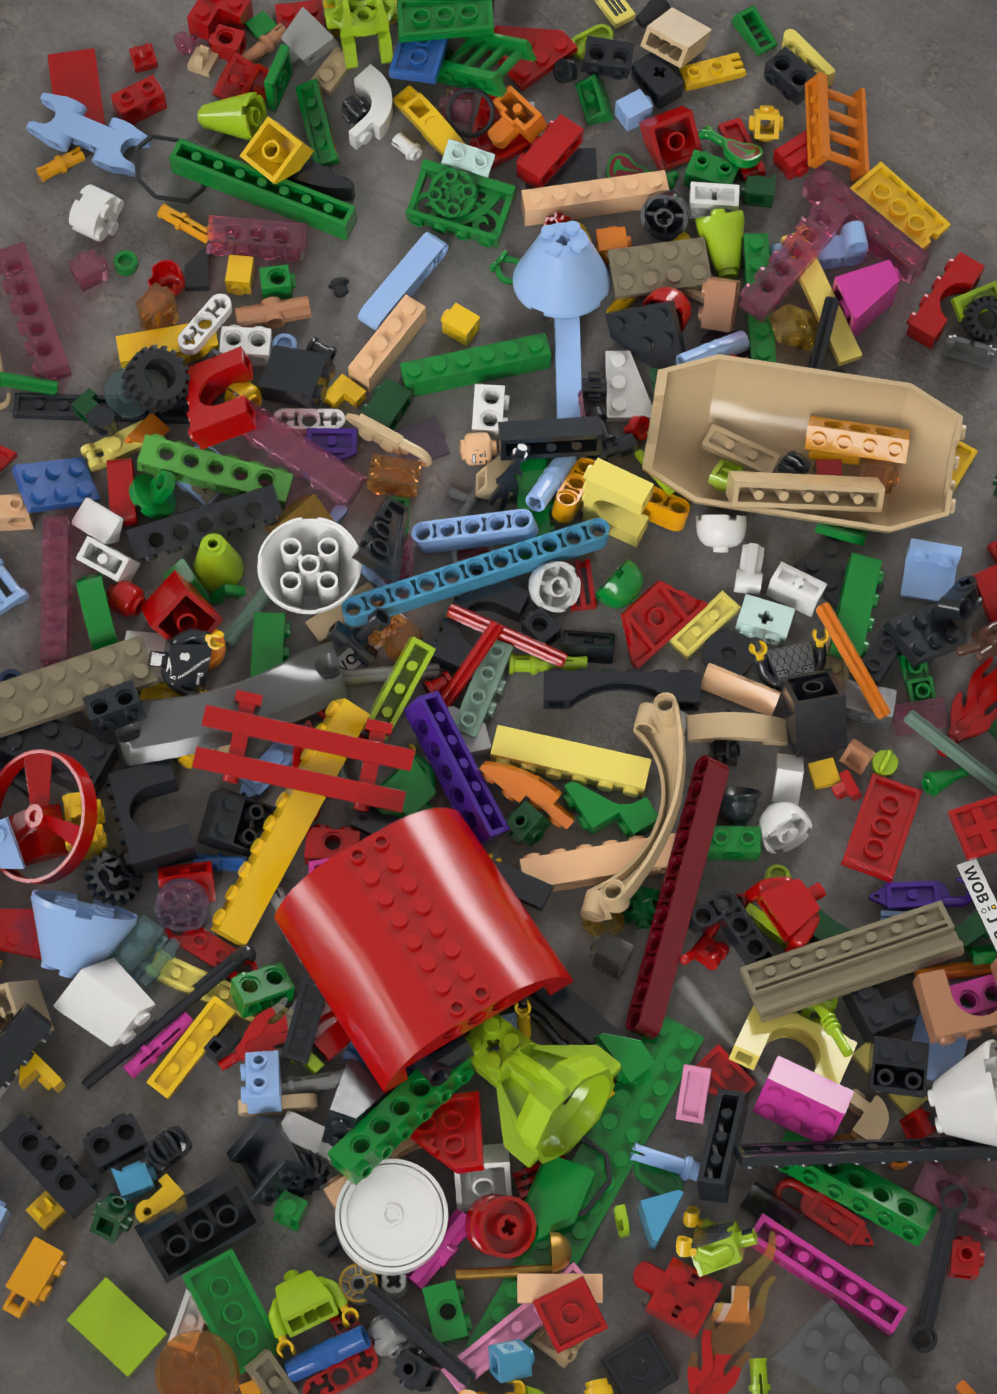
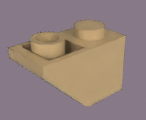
M499 455L476 474L475 497L489 500L499 485L496 484L495 479L505 472L513 460L501 461ZM512 492L508 493V497H507V498L511 497V496L513 495V493H512ZM498 498L495 502L501 503V498Z

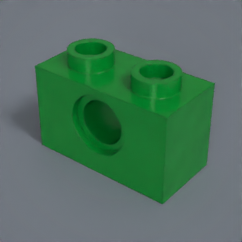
M715 826L706 860L758 862L761 854V827Z
M455 1280L422 1288L433 1336L443 1345L468 1340V1332L473 1331L469 1314L463 1315L461 1304L466 1303L462 1286L457 1287ZM446 1306L453 1307L456 1310L455 1317L451 1320L443 1319L440 1316L442 1308Z

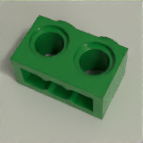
M279 962L276 964H266L260 969L249 973L242 972L231 980L230 994L242 1018H246L271 1007L276 1008L293 1002L295 986L283 963Z

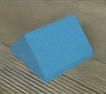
M676 1190L640 1201L638 1214L648 1247L652 1251L656 1249L684 1192Z

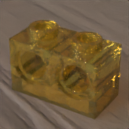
M786 304L769 315L777 342L803 351L812 350L819 325L814 313Z

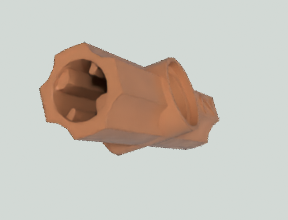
M308 296L281 300L278 297H269L262 300L258 305L235 308L237 325L241 327L265 326V328L273 330L283 327L286 322L312 318Z

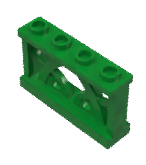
M423 159L416 185L405 212L409 223L417 227H423V225L432 227L433 231L440 234H446V232L455 234L456 238L463 241L475 240L478 241L479 245L486 248H492V246L499 247L512 205L517 196L516 186L465 171L474 179L478 193L485 194V197L480 199L484 204L482 205L477 201L475 207L478 209L460 218L442 216L444 218L442 219L438 217L439 213L432 207L430 202L425 204V207L432 208V212L429 214L420 212L418 204L423 199L428 198V192L422 193L427 177L433 180L439 172L453 167ZM502 199L505 202L499 217L492 209ZM487 214L493 217L496 222L495 228L490 232L482 231L479 228L482 223L487 224L489 227L488 219L484 217Z

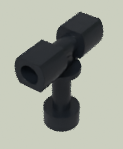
M602 406L594 407L586 413V417L599 416L602 430V455L586 456L587 458L595 461L597 458L608 462L607 458L619 453L624 457L638 451V446L632 433L618 439L615 435H610L605 424L608 416Z
M376 608L368 615L369 622L361 629L354 628L351 630L337 620L329 628L327 637L340 647L344 644L354 651L352 656L366 667L369 666L376 659L378 650L368 643V636L375 630L383 631L391 623L390 616L381 608Z

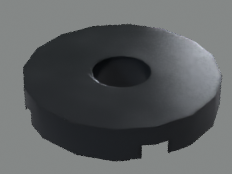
M732 630L719 631L713 634L705 643L703 664L707 668V665L711 663L738 675L745 676L751 669L754 660V654L749 651L751 643L748 638L739 632ZM726 650L732 651L735 654V658L731 661L724 660L721 653Z

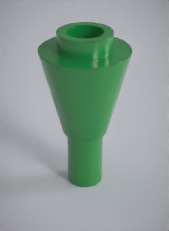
M962 767L953 771H928L923 774L922 787L926 793L935 797L956 780L969 776V773Z

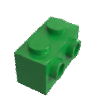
M694 149L685 171L683 186L690 188L691 182L735 185L739 167L733 165L726 158L723 159L707 151Z

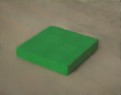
M280 45L264 81L267 109L272 111L278 109L293 75L291 53L288 45Z

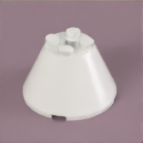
M300 517L289 520L274 529L260 548L257 566L259 581L268 597L288 611L300 614H317L329 611L342 604L352 594L359 582L362 564L352 558L358 545L345 528L331 520L318 517V519H302Z
M994 1039L984 1042L933 1082L932 1090H928L929 1103L931 1107L935 1106L938 1116L935 1117L938 1133L944 1132L949 1136L997 1147V1052L995 1050L997 1042Z

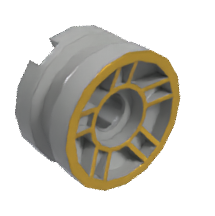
M357 1263L346 1267L339 1278V1287L349 1303L354 1306H363L370 1303L363 1297L364 1290L372 1283L377 1287L379 1286L376 1273L362 1268ZM363 1280V1288L360 1290L355 1289L353 1282Z

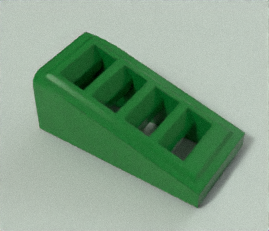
M755 5L734 15L731 20L733 26L757 56L778 46L777 41ZM750 19L751 23L746 25L745 21ZM755 26L757 29L751 32L749 29ZM759 33L762 34V37L758 39L754 38L755 35ZM766 40L768 44L760 48L759 43Z

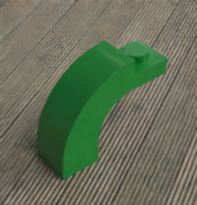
M88 574L76 580L78 595L93 651L118 643L102 575Z

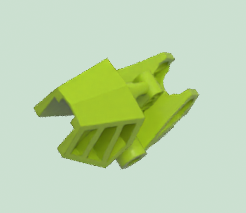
M395 0L326 1V5L335 4L333 8L324 9L327 30H340L346 69L358 67L354 37L359 38V36L377 34L381 64L392 62L393 50L389 32V21L397 20Z

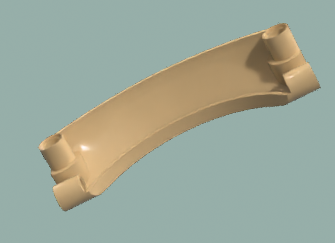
M671 693L659 694L655 697L653 703H641L633 729L634 734L652 755L660 774L661 804L655 826L647 842L629 864L610 879L586 891L580 915L589 921L602 922L603 920L613 919L610 912L620 913L628 908L630 898L635 894L654 867L676 821L685 781L686 745L681 711L675 696Z

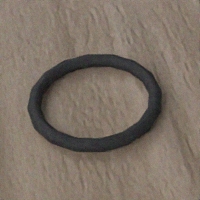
M474 87L463 88L455 92L449 99L446 107L447 122L458 135L465 138H477L485 134L491 128L495 119V106L491 97L483 90ZM474 92L487 100L490 107V118L488 124L482 130L476 133H466L454 125L451 119V108L458 96Z

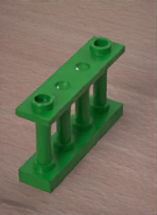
M496 33L494 35L464 37L466 41L448 61L443 60L437 83L458 88L474 87L483 90L488 95L502 98L507 92L503 84V77L520 59L534 62L537 58L532 50L531 43L526 39ZM472 48L477 49L464 64H458ZM487 52L493 53L480 68L474 67ZM504 55L509 56L496 72L490 71Z

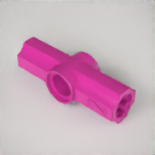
M456 1209L450 1216L444 1239L435 1255L423 1266L405 1273L406 1278L417 1288L422 1290V1288L426 1287L441 1267H446L457 1253L458 1246L466 1238V1214Z

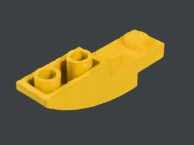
M411 85L392 98L393 104L421 132L423 137L442 157L449 139L465 144L436 108Z

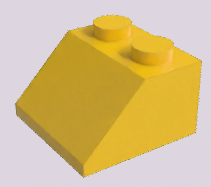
M268 116L240 157L271 182L277 184L300 171L314 150L280 123Z

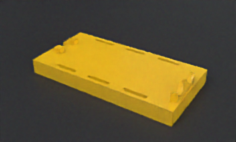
M882 162L877 164L847 191V195L915 257L919 256L930 246V239L934 238L937 240L951 226L943 216Z

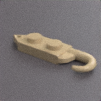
M347 413L345 419L357 428L358 434L363 439L378 443L382 449L389 453H392V451L398 455L411 453L420 458L417 461L419 465L423 467L431 466L432 459L430 455L418 445L405 439L401 434L362 413L360 416Z

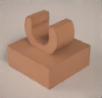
M853 739L839 761L859 775H862L874 757L875 752L874 749H869L863 745L861 740Z

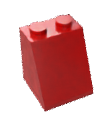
M176 570L167 577L140 607L150 627L164 639L173 638L176 634L189 628L209 631L211 634L223 621V618L200 592Z

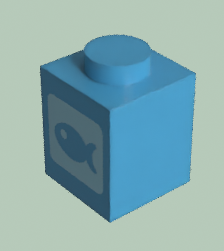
M521 1339L488 1345L489 1372L500 1383L532 1376V1365L535 1362L534 1353Z

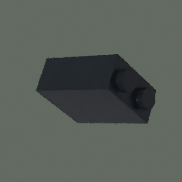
M274 345L258 383V388L264 400L319 409L321 402L326 398L329 382L335 376V366L329 354Z

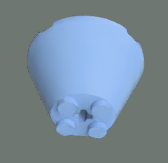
M575 221L543 226L541 233L517 263L513 273L514 292L521 303L530 310L533 307L544 312L543 316L552 318H574L592 312L600 306V302L605 296H608L611 285L610 272L585 231Z
M48 889L33 890L31 902L42 959L41 967L49 970L59 969V975L63 977L75 978V975L81 969L107 960L137 924V915L119 906H112V904L107 902L103 904L101 900L94 899L92 904L77 900L78 894Z

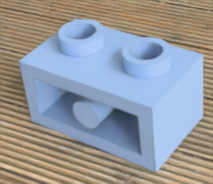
M278 1050L245 1053V1064L240 1065L241 1080L246 1081V1086L241 1087L242 1103H247L248 1114L282 1112L281 1065Z

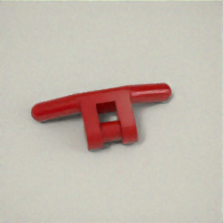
M717 924L705 931L695 945L680 957V963L688 965L696 959L709 970L717 969L721 964V960L725 959L730 952L729 947L725 943L716 942L713 939L720 926Z

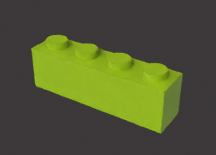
M414 636L409 637L369 711V719L392 723L394 728L436 648Z

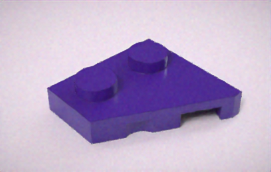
M307 428L306 477H312L357 456V429Z

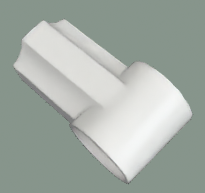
M749 543L743 545L740 566L736 573L734 592L760 595L764 548L759 546V544Z

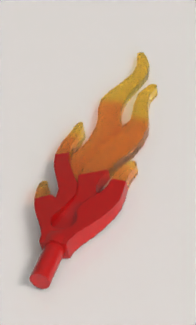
M770 1231L768 1247L764 1255L738 1278L733 1302L725 1320L715 1329V1322L721 1314L723 1302L717 1305L714 1312L707 1319L701 1339L703 1363L701 1371L698 1368L697 1353L693 1352L689 1358L687 1377L690 1394H727L736 1384L744 1363L750 1357V1352H745L737 1359L731 1371L724 1375V1367L728 1360L757 1333L763 1321L768 1290L776 1280V1277L771 1276L762 1284L756 1304L749 1312L748 1300L753 1285L773 1260L776 1250L774 1231Z

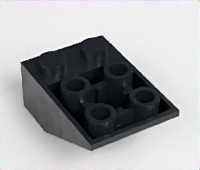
M221 787L210 793L197 842L220 851L250 857L252 854L250 852L252 844L257 838L261 837L265 830L263 829L265 820L270 815H273L277 807Z

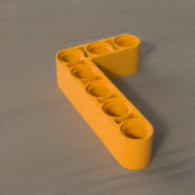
M590 458L578 459L559 488L552 509V517L558 522H571L584 502L581 500L584 494L582 488L585 482L583 476L589 465L593 466L596 462L595 460ZM653 486L652 496L642 514L649 516V521L671 531H680L685 527L690 504L681 497L674 494L668 495L664 490Z

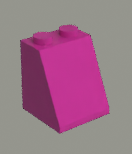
M891 260L837 276L834 279L833 293L839 300L840 308L855 338L893 304L901 277L899 270L893 267Z

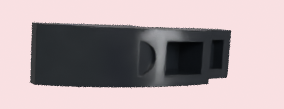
M315 161L309 168L304 164L300 171L286 178V180L340 201H353L355 198L354 184L350 179L340 177L328 166L320 165Z

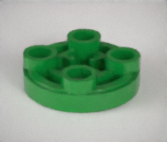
M447 168L433 178L428 190V198L432 207L442 216L460 218L467 215L474 208L478 198V189L474 179L468 173L456 168Z

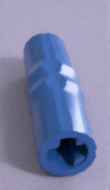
M359 1325L284 1360L285 1370L290 1380L294 1383L370 1348L371 1342L365 1328Z

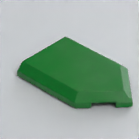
M560 1157L544 1164L541 1163L524 1201L530 1206L535 1215L537 1225L535 1235L537 1240L547 1237L550 1231L555 1232L575 1224L596 1172Z

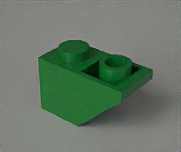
M606 1033L593 1037L596 1042L595 1045L601 1047L621 1064V1070L614 1077L617 1081H622L623 1084L631 1082L656 1064L641 1040Z

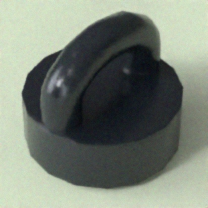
M559 59L554 64L553 75L558 82L569 83L577 79V67L570 59Z

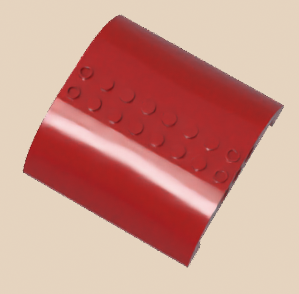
M433 808L406 816L331 857L310 872L289 892L274 916L275 921L383 1093L408 1080L406 1067L544 987L548 994L552 995L573 982L572 977L459 811L451 808Z

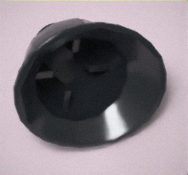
M726 786L720 806V812L724 820L729 822L730 826H746V823L755 813L757 800L763 793L748 787Z

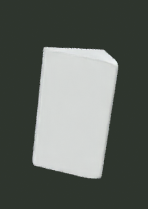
M85 498L72 520V525L103 544L119 542L123 518L92 499Z

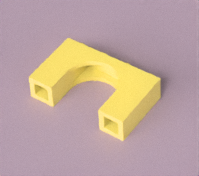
M597 458L593 466L589 465L583 476L585 482L582 488L584 494L581 500L584 502L580 510L583 512L582 522L594 518L604 519L609 524V535L637 548L648 528L649 516L642 513L652 496L654 484Z
M753 1005L730 1054V1060L754 1071L768 1043L780 1038L793 1039L802 1043L811 1052L815 1062L814 1073L840 1084L852 1055L843 1057L832 1036L827 1035L822 1024L804 1018L797 1012L762 1023ZM844 1035L854 1052L858 1042Z

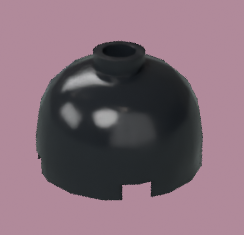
M670 190L657 191L649 196L643 204L640 214L641 225L644 230L646 228L651 237L661 241L674 240L678 235L682 234L688 225L690 217L689 206L684 197Z

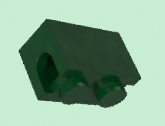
M386 377L382 385L378 384L372 394L373 398L369 404L365 403L359 416L362 413L394 431L413 403L412 391Z

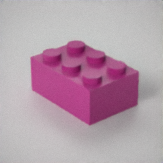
M777 1056L752 1112L813 1141H832L846 1113L854 1091Z

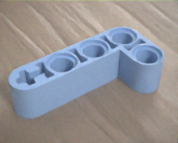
M861 221L846 223L842 227L840 235L809 239L823 270L858 265L866 258L868 242L864 225ZM778 243L770 246L769 255L772 274L777 276L795 274L782 244Z

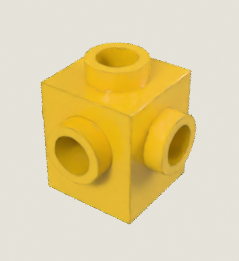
M761 105L760 109H754L753 116H749V130H753L754 139L762 142L779 139V131H783V116H780L778 109H774V106ZM761 120H769V122L764 125L761 123Z

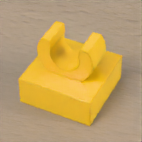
M47 1191L43 1192L26 1209L27 1213L44 1231H47L66 1212Z

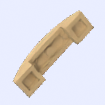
M743 712L703 713L685 717L687 742L713 743L715 740L761 741L762 745H788L786 720L779 717Z

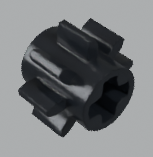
M358 95L349 96L342 104L343 109L341 111L344 113L342 117L348 124L351 122L357 124L370 111L369 101L364 96L361 98Z
M588 372V378L581 379L582 397H588V403H600L601 397H607V378H600V372Z

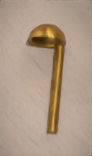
M550 1231L551 1264L456 1269V1281L517 1277V1274H558L566 1269L571 1261V1245L566 1237L560 1233Z

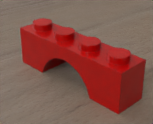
M959 252L955 259L950 258L944 267V275L942 277L938 275L931 286L933 290L930 295L926 293L918 305L920 307L918 312L913 311L906 322L908 325L906 335L932 349L944 332L947 318L941 311L940 303L949 296L962 295L972 291L981 279L985 266L962 252Z

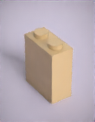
M672 7L647 26L640 46L682 68L705 50L712 29Z

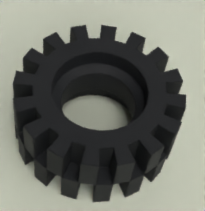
M982 296L972 300L966 306L967 309L963 311L965 318H962V323H966V326L963 328L965 331L969 330L968 336L970 338L975 337L974 340H982V342L997 339V298L995 299V296ZM983 309L991 311L994 315V324L990 328H984L979 323L978 316Z

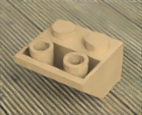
M38 980L6 982L0 985V1031L25 1002L51 1021ZM52 1024V1028L50 1029V1031H54V1030H55L53 1024Z

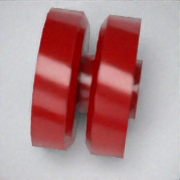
M494 1193L481 1196L476 1200L467 1212L465 1220L466 1236L473 1248L482 1254L507 1259L520 1256L529 1249L535 1238L537 1227L535 1215L526 1202L518 1197Z

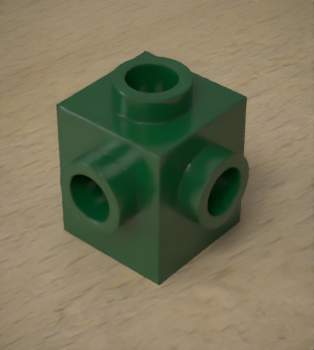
M526 800L519 808L511 812L506 821L511 830L508 835L521 845L524 841L530 847L538 843L544 837L545 831L552 825L546 817Z
M640 886L630 898L628 908L623 911L624 924L636 926V929L639 930L651 928L659 899V890Z
M110 1193L103 1202L98 1201L92 1213L94 1218L89 1231L115 1243L123 1232L128 1233L135 1220V1217L132 1216L135 1204Z

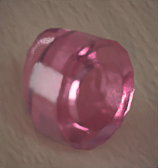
M184 31L174 34V42L179 53L182 56L193 53L192 44L198 40V36L195 34L188 36Z

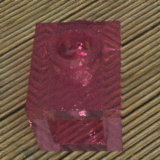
M460 87L446 89L444 97H439L438 111L442 112L445 120L448 101L455 92L462 89ZM474 92L464 93L453 102L451 108L452 121L471 122Z
M94 249L82 252L68 262L71 275L82 292L109 279L106 271L109 265L104 256H98Z

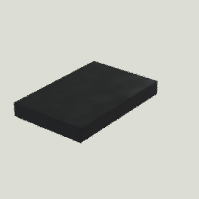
M577 148L544 187L597 180L596 148ZM525 182V190L534 189L531 185Z

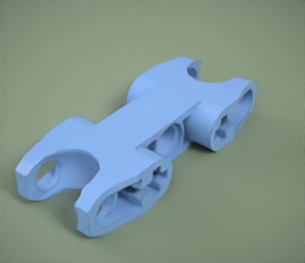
M42 93L40 97L42 104L53 110L55 117L51 122L45 124L29 121L26 126L29 133L49 147L61 152H67L71 143L95 153L92 163L99 168L114 174L135 177V165L126 160L123 154L127 148L137 146L147 138L146 134L135 128L132 124L114 117L111 118L109 125L105 126L84 117L87 108L82 103L66 96ZM152 140L149 141V142H148L145 146H143L142 148H149V149H150V146H151V144H152Z

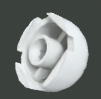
M729 515L696 516V531L699 540L705 546L713 547V552L728 553V548L739 545L746 535V516L737 515V518H732Z
M549 561L540 564L532 572L528 583V590L534 603L550 612H563L570 605L573 606L579 597L581 581L576 576L574 567L562 561Z
M780 802L771 804L765 809L758 820L757 827H761V842L766 850L772 854H777L775 850L783 848L785 853L803 843L809 836L806 831L809 827L812 829V823L801 807L791 802Z

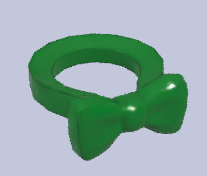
M504 250L490 265L489 270L492 273H496L500 282L506 285H513V278H507L501 273L500 264L505 262L517 265L520 260L508 256V251Z

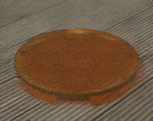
M191 1330L174 1337L164 1347L156 1362L155 1380L159 1394H236L239 1385V1365L233 1350L221 1337L208 1331Z

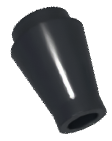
M650 0L635 19L642 28H645L671 9L667 0Z

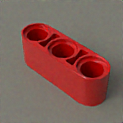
M133 458L107 460L110 511L123 518L122 527L138 526L137 505L133 504L129 495V485L135 479Z

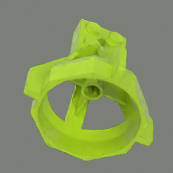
M499 1014L476 1026L465 1037L474 1052V1056L470 1058L474 1070L497 1089L504 1147L527 1167H531L537 1160L544 1164L572 1150L599 1120L615 1087L613 1077L621 1070V1064L598 1045H538L528 1039ZM495 1046H499L500 1048L498 1051H491V1048ZM572 1094V1096L564 1106V1101Z

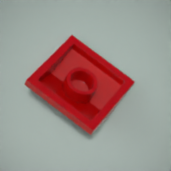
M49 805L54 809L55 817L63 820L60 805ZM27 809L8 817L14 834L27 825L25 822ZM32 828L18 845L26 866L69 855L66 849V841L51 829Z

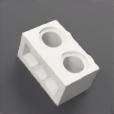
M691 182L688 204L689 218L696 219L711 216L710 212L715 209H725V213L738 210L740 185Z
M239 325L222 326L219 352L225 353L242 346L252 362V366L266 367L272 352V331L263 326H255L253 328L241 327ZM232 342H238L237 345H229ZM257 343H262V344H263V345L260 346V347L254 346V345L257 344Z
M475 384L472 433L487 432L491 440L498 441V422L508 421V418L503 417L504 410H509V395H505V386ZM495 400L497 402L494 404H489L486 401ZM493 422L495 423V425L486 426L485 423Z

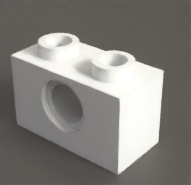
M87 536L76 557L77 560L117 582L122 580L131 582L141 564Z

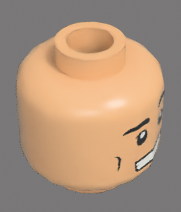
M487 432L467 433L464 436V440H460L461 460H465L470 466L487 465L491 462L492 455H497L496 440H491Z

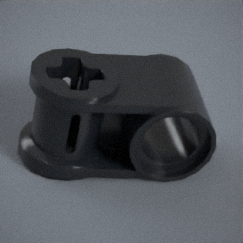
M966 576L958 579L951 589L941 597L938 603V614L941 618L967 621L972 613L982 605L983 598L978 594L975 577Z

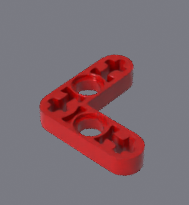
M347 1315V1321L349 1322L351 1319H354L355 1323L349 1324L350 1328L343 1327L340 1331L338 1326L343 1325L340 1317L335 1316L329 1319L337 1336L361 1325L359 1320L357 1322L353 1315ZM372 1344L370 1348L363 1351L367 1358L373 1357L374 1359L371 1362V1369L367 1370L366 1367L360 1368L358 1366L362 1361L357 1353L309 1378L303 1385V1394H308L311 1391L310 1385L313 1383L317 1386L326 1383L322 1378L328 1375L329 1382L334 1390L329 1392L327 1386L320 1391L321 1394H339L373 1375L379 1367V1360ZM340 1368L349 1372L348 1381L342 1385L335 1383L333 1380L334 1372Z

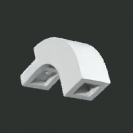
M371 64L354 78L355 93L360 97L364 96L369 101L371 107L368 114L349 131V143L356 150L362 145H366L373 135L381 140L389 130L393 118L392 92L389 83L383 74Z

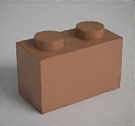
M710 277L707 279V282L703 283L701 296L705 297L704 306L700 307L698 313V321H701L700 328L723 332L734 330L741 281Z

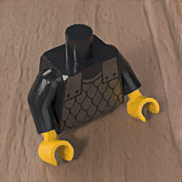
M824 628V636L821 639L816 638V629L812 631V637L816 641L814 646L811 641L767 651L766 643L759 640L761 649L756 652L754 644H750V653L756 655L754 661L759 679L768 687L781 691L780 696H783L780 677L824 670L826 666V645L824 643L829 638L828 631Z

